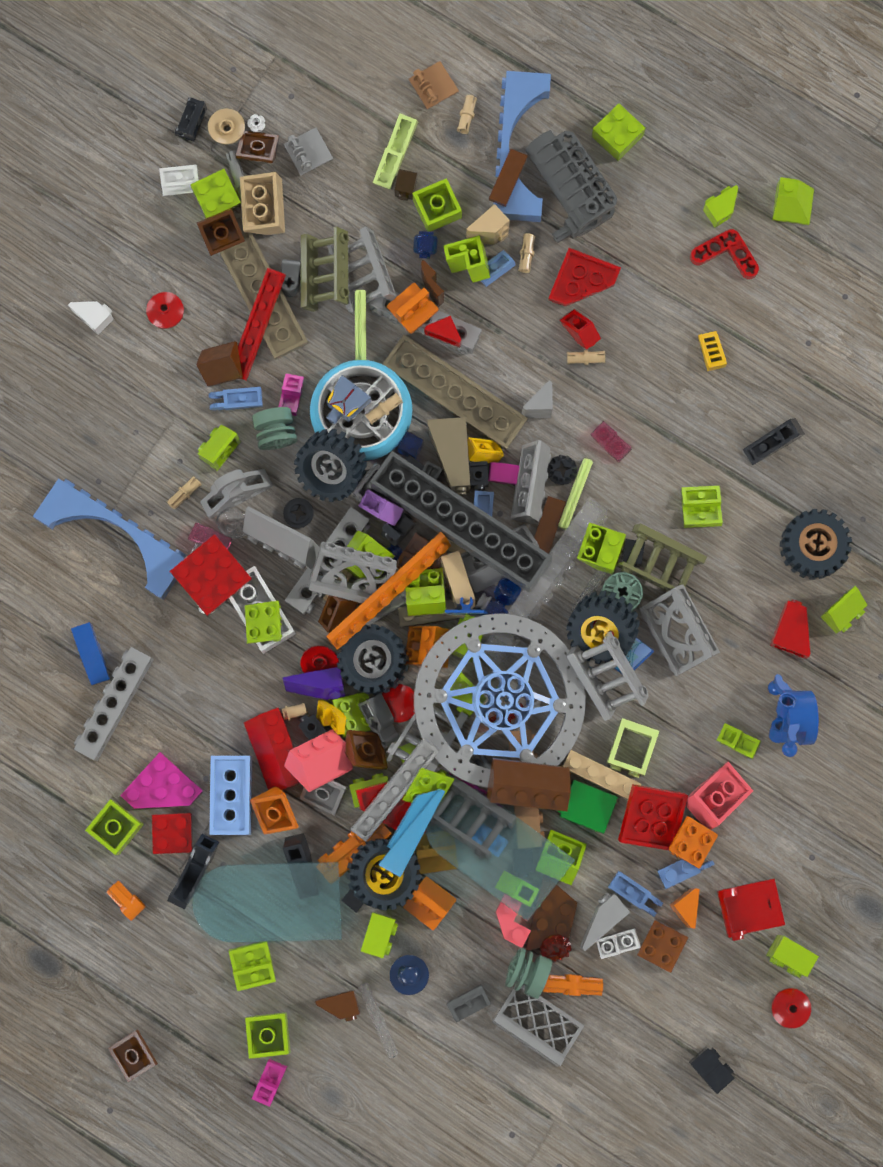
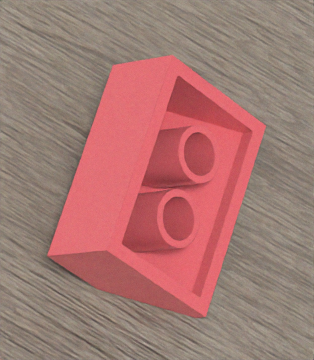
M333 729L290 750L284 765L308 792L353 769L352 763L345 754L346 742Z

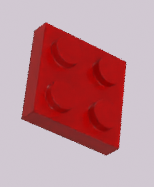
M192 813L152 815L153 854L192 852Z

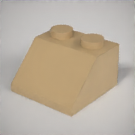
M494 204L467 228L466 239L480 235L483 244L502 242L509 235L510 220Z

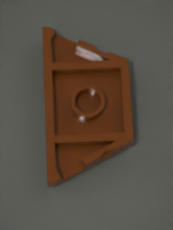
M544 875L526 950L567 942L570 938L578 902Z

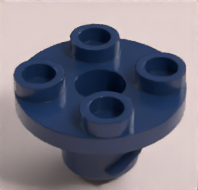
M402 956L391 966V984L401 994H417L428 983V967L417 956Z

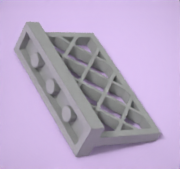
M524 984L521 987L522 990H525ZM513 988L492 1023L555 1066H561L584 1025L541 996L538 999H530V996L527 995V1000L517 1002L515 995L517 991ZM539 1000L543 1004L544 1011L533 1013L531 1002ZM528 1002L530 1014L520 1016L518 1004ZM515 1005L517 1017L509 1018L503 1014L506 1007ZM555 1011L559 1014L560 1023L550 1024L548 1013ZM545 1014L547 1025L536 1027L534 1016ZM531 1016L533 1028H523L520 1018ZM573 1023L578 1028L574 1034L567 1036L564 1024ZM561 1025L563 1037L553 1038L551 1027ZM548 1027L550 1039L543 1041L538 1037L537 1030ZM564 1039L566 1048L563 1053L555 1049V1040Z

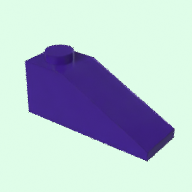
M338 667L283 677L287 692L325 700L338 699L345 696L343 679L340 674L341 670Z

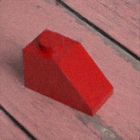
M575 309L560 319L561 324L574 340L586 350L594 346L601 339L593 322Z

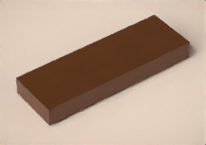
M510 149L489 196V201L504 207L507 206L528 155Z
M550 496L547 497L534 537L539 548L548 554L550 553L566 501Z

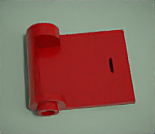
M775 878L717 891L727 937H732V941L744 939L743 935L785 925Z

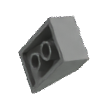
M606 893L598 900L600 904L596 906L580 945L583 951L590 948L630 913L615 894L609 895Z

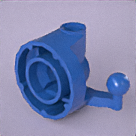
M777 674L774 681H771L768 685L770 694L775 696L780 694L776 707L777 718L771 724L769 738L775 743H785L782 746L783 754L787 757H794L797 753L795 743L799 745H813L817 740L819 726L817 700L812 691L792 690L783 681L782 676Z

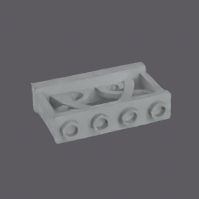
M321 542L310 577L309 590L363 603L377 590L376 583H385L395 574L397 561L390 557L374 555L371 552H362L351 547L338 546L332 542ZM326 556L336 559L335 561L329 559V562L332 565V567L328 566L324 562V558ZM357 565L363 571L366 578L358 579L353 584L348 583L345 575L340 571ZM320 566L327 571L323 576L318 575ZM375 569L387 571V575L383 578H375L382 574V571L377 572Z
M684 585L669 590L667 593L639 608L642 619L647 622L652 637L656 639L660 652L666 657L669 663L668 666L675 676L720 653ZM672 596L674 601L670 606L663 602ZM656 606H660L667 611L666 613L663 611L658 612L660 619H658L654 612ZM679 612H681V614L683 615V618H679V617L677 616V615H679ZM672 618L678 623H687L689 626L685 634L686 643L670 637ZM693 634L696 640L691 639L690 642V635ZM702 650L704 656L694 661L693 651ZM686 651H688L689 661L687 664H683L678 654H681L684 659L687 654Z

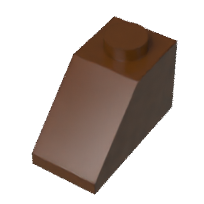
M328 595L318 622L330 633L356 609L358 602Z
M355 990L315 1001L318 1007L339 1019L345 1018L346 1022L357 1019L356 1015L360 1014Z

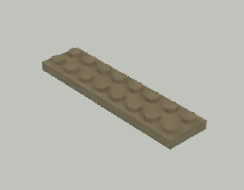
M242 213L235 215L245 242L219 253L251 313L267 267H270L253 234L243 231ZM280 290L263 336L274 360L308 344L282 290Z
M405 335L401 337L382 364L394 371L403 381L456 417H466L468 425L496 442L505 450L508 449L528 420L527 417Z

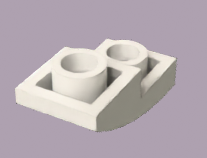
M635 928L600 938L596 942L601 959L641 947Z

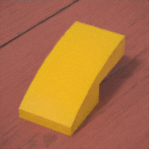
M318 700L316 717L322 726H331L337 735L344 734L346 725L344 713L324 700Z

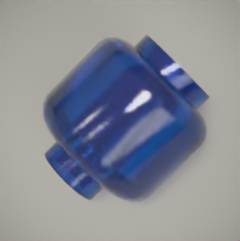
M419 231V234L414 236L413 252L419 254V258L430 259V255L437 253L438 238L434 235V232Z
M505 577L498 582L494 591V597L500 604L510 606L517 602L522 589Z

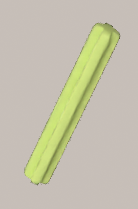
M365 290L355 291V360H366Z
M584 458L558 524V527L567 530L593 464V461Z

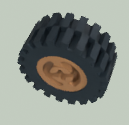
M812 509L810 512L804 511L786 526L781 536L783 539L780 541V547L783 550L780 553L781 557L785 556L786 560L784 563L786 566L790 564L793 573L799 572L800 577L808 576L811 580L818 577L823 579L835 573L848 560V554L852 547H849L852 537L847 535L850 532L849 528L844 529L842 526L845 523L842 518L839 521L835 519L837 516L835 513L829 515L827 514L828 510L824 509L820 512H817V509ZM811 531H819L824 534H821L818 539L817 534L810 538L806 537V534ZM816 539L817 543L820 544V546H818L817 549L816 544L813 543ZM815 549L816 553L821 552L823 549L827 550L824 556H813L809 552L812 553Z

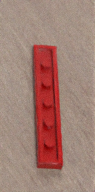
M268 267L238 345L243 376L241 379L247 381L286 277V274Z

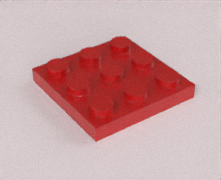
M215 534L170 570V573L207 616L252 580Z
M632 784L618 841L625 844L669 850L680 829L688 795L681 792Z

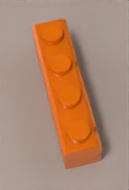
M382 822L367 841H376L375 839L379 838L387 839L392 833ZM352 831L348 834L349 839L343 843L341 840L332 847L334 851L329 856L325 853L317 860L319 864L316 867L330 884H333L349 870L347 868L348 863H352L353 859L351 856L353 853H358L359 850L357 848L360 845H366V842Z

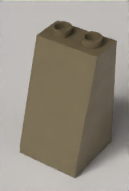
M466 417L427 420L428 434L440 466L443 469L448 488L460 496H465L466 493H470Z

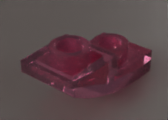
M604 421L590 434L617 462H620L632 450V447L621 439L617 432Z
M196 522L188 537L189 541L202 545L215 534L227 549L232 542V538Z

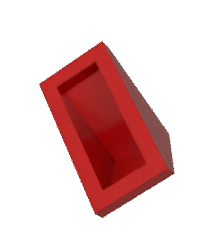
M451 315L427 325L424 329V333L427 336L459 348L461 346V338Z

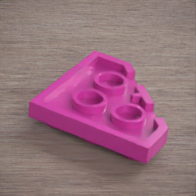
M159 752L120 796L134 809L191 806L203 790Z

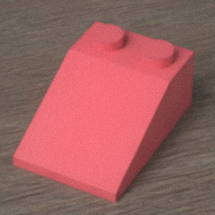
M726 762L688 796L686 807L702 825L712 830L719 826L753 790L729 762Z

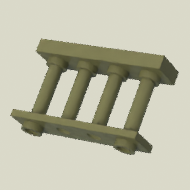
M336 226L334 227V236L319 240L309 234L301 235V308L311 312L318 311V302L330 299L348 305V231ZM334 244L333 255L318 258L319 247ZM334 262V273L318 276L319 265ZM334 280V291L318 294V284Z
M640 523L635 524L632 532L637 534V540L627 563L619 562L617 567L622 569L621 572L633 574L668 592L675 588L668 584L667 581L677 558L681 556L687 559V565L677 585H684L685 587L694 566L704 564L707 556ZM649 540L653 542L654 548L644 571L634 567V564L644 541ZM665 548L670 551L671 555L661 578L658 579L650 574L661 549Z

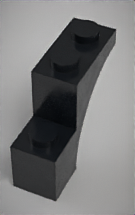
M201 834L194 845L180 878L168 897V902L184 910L186 909L200 887L205 871L215 856L219 841Z

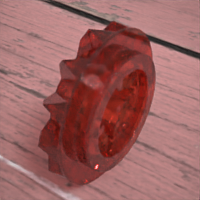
M553 935L546 938L540 947L541 955L551 959L554 963L556 960L563 961V958L569 957V952L572 951L570 940L562 935ZM554 945L555 947H557V949H559V952H556L554 950Z

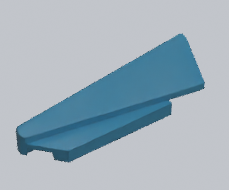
M437 789L432 792L416 795L388 843L387 847L390 850L380 861L379 866L401 877L445 794L444 790Z

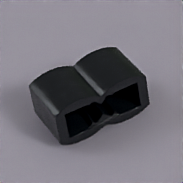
M705 1047L689 1063L709 1087L718 1094L735 1079L732 1076L734 1071L727 1063L723 1065L719 1061L721 1056L713 1047L711 1049Z

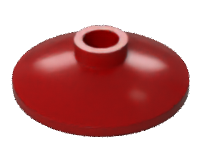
M161 292L149 300L146 313L149 321L154 326L168 329L176 326L181 321L184 315V306L180 298L175 294ZM167 306L168 308L166 311H162L161 307Z
M320 645L308 648L302 654L300 661L301 669L304 673L338 667L337 663H339L337 654L332 649Z
M784 989L777 993L772 1001L773 1017L783 1027H801L808 1021L811 1015V1003L808 997L798 989ZM791 1005L796 1007V1011L793 1013L789 1010Z

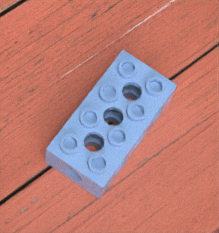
M211 756L210 835H251L252 757ZM230 771H235L236 778L233 781L227 780V774ZM234 790L236 794L235 799L228 801L227 793ZM229 810H234L235 818L229 821L226 818V814Z

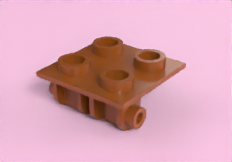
M654 920L637 956L671 973L689 937Z

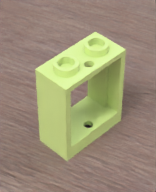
M622 718L606 764H609L610 769L621 772V769L629 771L628 775L639 778L640 775L644 776L659 731ZM624 729L651 738L641 769L614 760Z

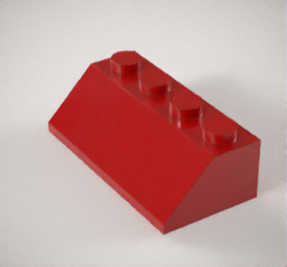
M279 707L244 722L268 790L277 787L283 791L301 784L284 766L289 751L294 749V745Z

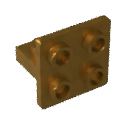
M446 831L422 835L416 847L418 864L421 869L419 870L420 874L458 869L456 845L452 835Z

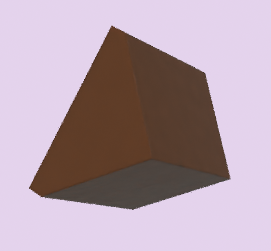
M232 208L197 222L198 229L210 256L245 242Z
M236 341L201 351L196 365L208 387L243 378Z

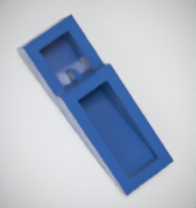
M89 622L71 628L91 685L110 680L93 625Z

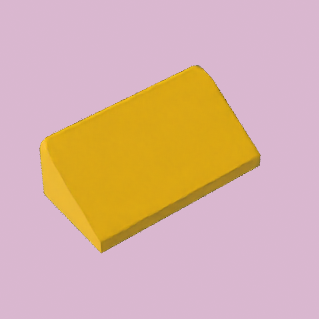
M470 437L467 439L469 461L498 463L504 456L500 446L493 440Z

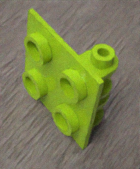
M279 601L245 605L247 644L281 641L283 636L281 635L282 623H280V620L282 618L280 617L281 606H279Z
M362 692L332 700L333 705L346 716L343 737L346 738L348 730L365 732L371 730L358 706L359 703L369 698L368 694Z
M421 767L402 800L412 803L416 795L432 792L437 789L444 790L446 794L454 778L446 776L447 772L443 769L433 772Z

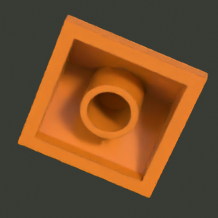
M274 787L250 800L264 835L293 830L299 827L285 792L279 788Z
M690 888L669 905L684 925L693 929L696 928L700 891L698 888Z

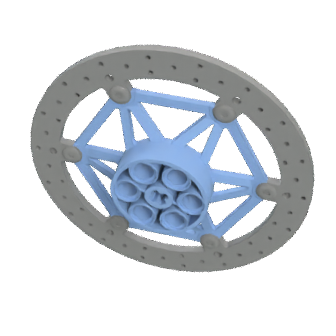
M489 614L475 617L456 625L435 642L424 658L414 689V713L421 738L425 737L440 749L434 758L451 774L466 782L482 787H488L491 769L470 763L469 760L472 755L516 757L522 762L545 763L546 765L558 766L574 746L581 731L585 714L584 685L566 657L569 653L566 645L553 632L541 624L528 618L510 614ZM487 633H510L530 640V644L527 648L481 644L478 636ZM465 643L468 651L442 689H435V682L444 662L451 653ZM542 650L551 657L560 671L565 686L566 699H559L539 657ZM484 651L522 653L523 656L507 671H501ZM479 656L493 670L492 673L486 676L483 675ZM472 657L478 684L474 687L450 691L451 686ZM527 660L523 677L514 673ZM533 662H535L551 698L532 691L528 680ZM494 677L499 681L497 688L491 686V680ZM512 679H515L518 682V687L516 690H513L510 687V682ZM473 694L472 704L452 698V696ZM482 694L488 697V702L485 705L480 702ZM500 697H506L505 701L507 703L501 705ZM521 697L526 699V706L523 708L518 704ZM534 699L548 704L547 706L533 708ZM433 703H441L461 747L458 752H455L448 745L439 731L434 715ZM449 703L474 711L476 714L466 740L454 718ZM550 711L528 745L525 722L532 714ZM490 712L496 714V720L493 723L488 719ZM510 713H513L516 717L513 724H510L507 719ZM557 713H565L563 724L557 737L544 753L535 758L532 753L533 749ZM480 723H483L489 730L473 742ZM519 727L521 745L512 735L510 730ZM497 730H501L516 751L478 749L477 746Z

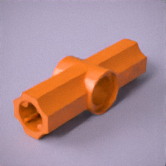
M564 974V976L549 975L543 992L563 993V995L581 996V994L602 996L603 978L582 977V975Z

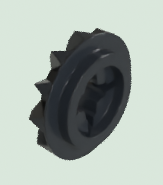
M564 455L553 457L548 464V477L558 485L571 483L577 475L575 461L569 456ZM561 463L564 468L568 469L565 471L564 477L560 471H554L560 468Z
M295 498L285 505L283 516L288 525L294 528H304L311 523L314 517V510L307 500ZM299 506H301V512L306 515H301L297 521L296 515L291 512H297Z

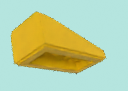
M717 331L698 335L707 371L726 367L727 362ZM711 337L714 338V341H709V342H705V341H704V339H707V338H711ZM713 344L716 345L714 348L707 349L706 347ZM717 351V353H718V354H714V355H710V356H709V353H710V352ZM719 358V361L711 362V359Z

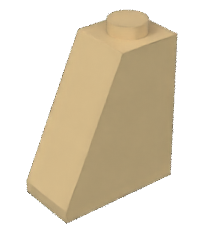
M457 551L441 556L443 577L456 610H462L460 604L461 597L464 598L463 603L465 605L470 603V597H472L473 605L471 609L474 608L475 597L460 552Z

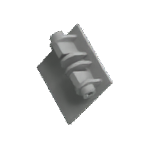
M317 128L298 137L291 135L288 137L289 141L284 143L300 176L333 160Z

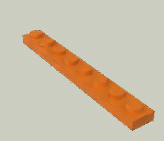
M442 532L436 535L326 636L337 650L345 645L354 634L359 632L366 623L373 619L385 606L389 605L413 580H416L425 569L430 567L436 559L444 554L451 547L446 536Z

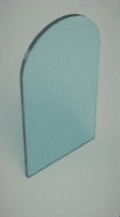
M476 790L477 792H479L480 794H482L483 796H485V797L487 798V796H486L485 793H483V792H481V791H479V790ZM459 794L455 795L439 817L449 823L465 802V798ZM495 803V804H497L498 806H500L501 808H503L504 810H506L507 812H509L510 814H512L510 811H508L507 809H505V808H504L503 806H501L499 803ZM476 805L471 806L455 828L465 834L481 813L480 808ZM492 816L487 817L472 839L482 845L497 824V819ZM516 817V824L512 830L508 827L503 828L488 850L491 852L490 860L486 858L480 859L474 854V850L437 825L432 826L428 824L425 830L431 847L441 857L527 922L575 861L518 817Z
M339 862L224 865L214 868L203 876L193 896L192 906L198 924L207 934L221 941L342 940Z

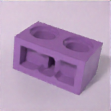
M368 489L359 504V507L393 526L396 525L404 510Z

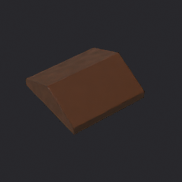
M244 131L239 141L236 158L273 163L276 158L279 135Z
M348 730L346 732L345 754L354 767L384 770L388 768L384 747L377 733Z
M138 1029L108 1048L127 1082H130L158 1064Z

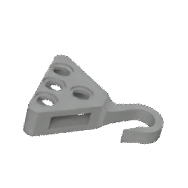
M241 469L234 470L218 478L211 486L212 491L200 503L208 518L211 519L273 487V484L265 469L245 473ZM259 478H262L264 483L246 486ZM224 497L214 508L211 509L209 505L210 503Z

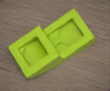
M726 723L716 740L751 759L754 758L761 743L760 740Z

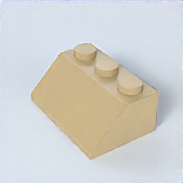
M276 172L240 177L243 231L262 235L285 233L283 188L280 176Z

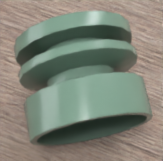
M270 408L257 412L252 416L254 429L262 431L256 435V439L259 440L257 443L259 449H281L298 441L296 434H294L296 432L295 428L288 426L293 423L290 408Z
M618 572L611 575L605 581L601 591H606L608 596L611 592L617 593L615 598L620 599L619 591L624 589L625 595L623 597L626 598L624 603L626 605L631 603L633 605L631 612H633L643 597V588L640 581L634 575L627 572Z
M520 947L509 964L505 986L511 988L515 983L514 990L519 991L522 985L525 984L524 994L538 999L548 980L552 960L539 955L532 962L533 952L529 951L525 956L526 949Z

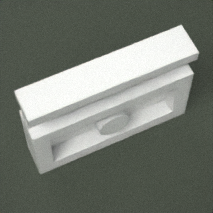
M197 165L159 168L163 196L193 193L190 184L199 180Z

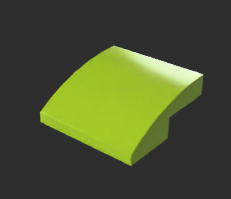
M720 486L681 488L684 528L722 526Z
M267 940L229 949L228 952L237 991L276 982Z

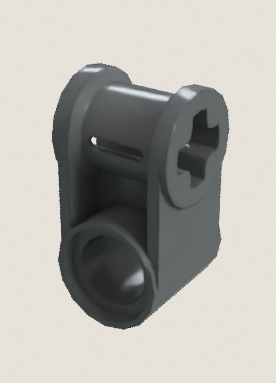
M282 259L281 272L286 274L282 285V292L287 297H294L299 291L301 260Z

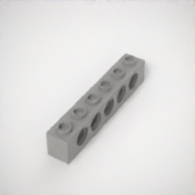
M380 296L370 302L369 308L374 315L378 317L383 315L394 324L400 323L385 307L391 302L390 300ZM438 311L429 319L430 322L428 324H423L417 331L422 332L425 337L433 339L425 335V327L450 315ZM451 316L458 333L464 335V338L461 339L460 348L457 347V350L464 354H473L480 339L482 329ZM440 341V343L445 346H451V344Z
M350 507L326 543H344L347 547L354 535H347L346 530L353 527L357 531L367 534L371 528L369 526L370 520ZM314 565L312 569H306L284 600L286 604L304 616L306 613L310 614L316 606L314 603L316 599L324 595L323 593L312 591L310 598L302 597V592L309 589ZM320 566L318 574L324 575L327 571Z
M133 647L124 652L121 658L123 660L120 667L117 666L112 674V677H114L112 682L105 686L102 692L104 694L102 700L96 702L93 711H95L93 716L86 720L83 726L85 728L83 734L78 735L74 742V750L97 762L154 660ZM134 664L136 671L133 674H128L127 667ZM121 681H125L127 685L123 691H119L117 688ZM115 698L117 705L114 708H109V700ZM102 715H106L107 723L101 726L99 718ZM96 732L98 739L96 742L91 743L89 736L91 733Z

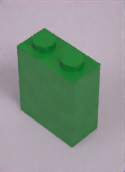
M573 780L572 784L570 783L571 793L568 810H558L557 812L560 813L559 817L604 834L618 797Z

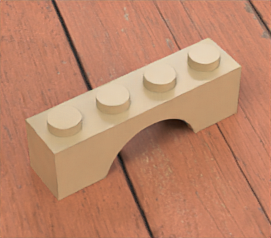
M572 750L568 753L562 766L569 767L571 774L597 784L627 801L632 784L641 786V783Z

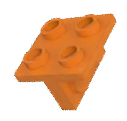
M412 283L387 305V309L410 334L414 333L439 311L438 307L429 299V292L425 288L421 290L416 283Z
M687 816L670 845L669 851L677 858L687 861L696 868H701L718 834Z
M426 876L419 884L418 890L412 893L414 897L411 900L408 899L406 901L407 904L403 908L431 930H435L456 902V898Z

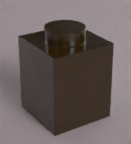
M399 169L394 189L395 197L403 201L413 200L412 193L415 192L417 184L416 172Z

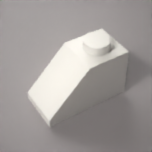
M97 301L70 302L68 304L70 309L97 335L114 320L111 315L112 310L107 305H101Z

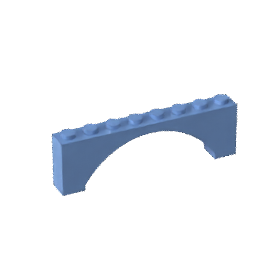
M507 71L506 78L502 77V89H505V95H501L500 106H504V113L500 112L499 124H503V127L498 132V142H501V148H497V159H500V166H496L495 177L499 176L507 158L509 141L519 119L534 104L544 98L549 99L551 74ZM519 178L506 207L493 202V205L495 204L509 220L541 222L543 198L536 197Z
M58 478L33 517L52 530L56 525L78 519L102 520L120 527L134 539L142 553L147 571V585L145 588L164 600L177 581L170 573V570L184 560L186 554L178 549L174 552L169 548L170 544L164 540H155L153 538L154 534L146 529L141 531L137 528L138 524L130 519L125 521L121 518L123 515L118 511L106 509L107 505L99 499L96 501L90 499L91 495L83 489L79 492L74 488L75 485L67 479L62 481Z

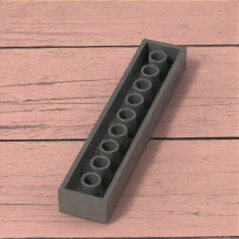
M393 451L370 481L372 489L438 533L442 532L447 539L529 593H531L552 563L551 555Z

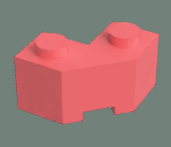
M504 894L495 911L503 938L523 948L531 930L514 922L522 903Z

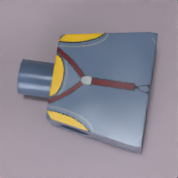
M341 375L327 400V406L332 410L326 418L333 424H336L341 417L349 422L371 403V397Z

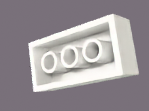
M255 566L246 571L252 580L229 598L245 626V605L276 601ZM281 608L280 617L282 620H280V623H282L281 635L283 637L278 642L266 641L256 643L263 654L296 634Z

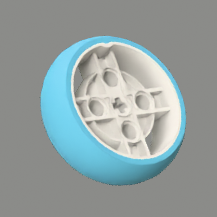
M353 360L334 367L319 381L311 398L310 419L315 433L318 431L320 433L323 429H327L329 433L331 429H336L337 434H340L341 431L345 432L346 438L350 436L354 438L376 437L379 442L361 446L362 448L359 450L360 453L364 452L366 455L363 461H369L390 453L404 439L412 420V401L406 385L390 368L374 361ZM341 375L345 378L354 376L377 378L372 385L361 382L354 384L369 396L374 393L380 396L379 399L376 401L371 400V403L364 408L365 413L357 414L351 420L353 422L351 427H344L343 423L346 420L341 417L336 424H333L328 429L323 415L324 403L328 394L332 393ZM393 392L397 393L403 403L399 405V417L395 427L387 422L389 415H384L378 420L380 422L379 426H370V422L365 414L376 408L379 402L383 403Z

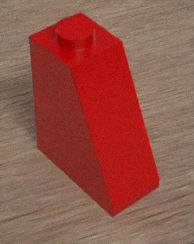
M788 600L783 607L770 646L807 659L811 654L807 607L802 606L803 603L800 601Z

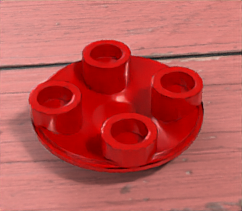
M398 684L395 689L391 687L389 689L390 692L382 693L393 715L394 722L402 723L413 717L415 714L414 691L410 687Z

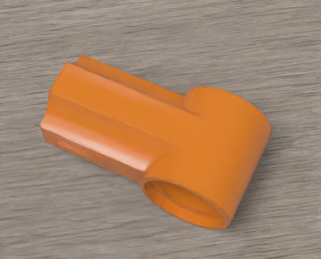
M120 881L113 884L106 892L118 904L121 912L130 921L146 908L145 904L136 895H133Z

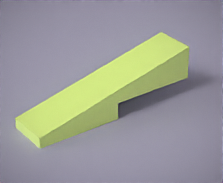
M399 114L387 148H385L373 180L374 184L391 190L417 127L418 121L416 119Z

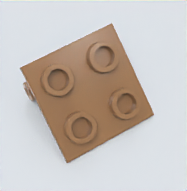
M441 61L423 71H420V69L413 72L414 76L409 78L410 83L427 109L459 92Z

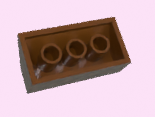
M497 758L492 759L486 794L490 802L559 811L568 810L571 793L569 767Z

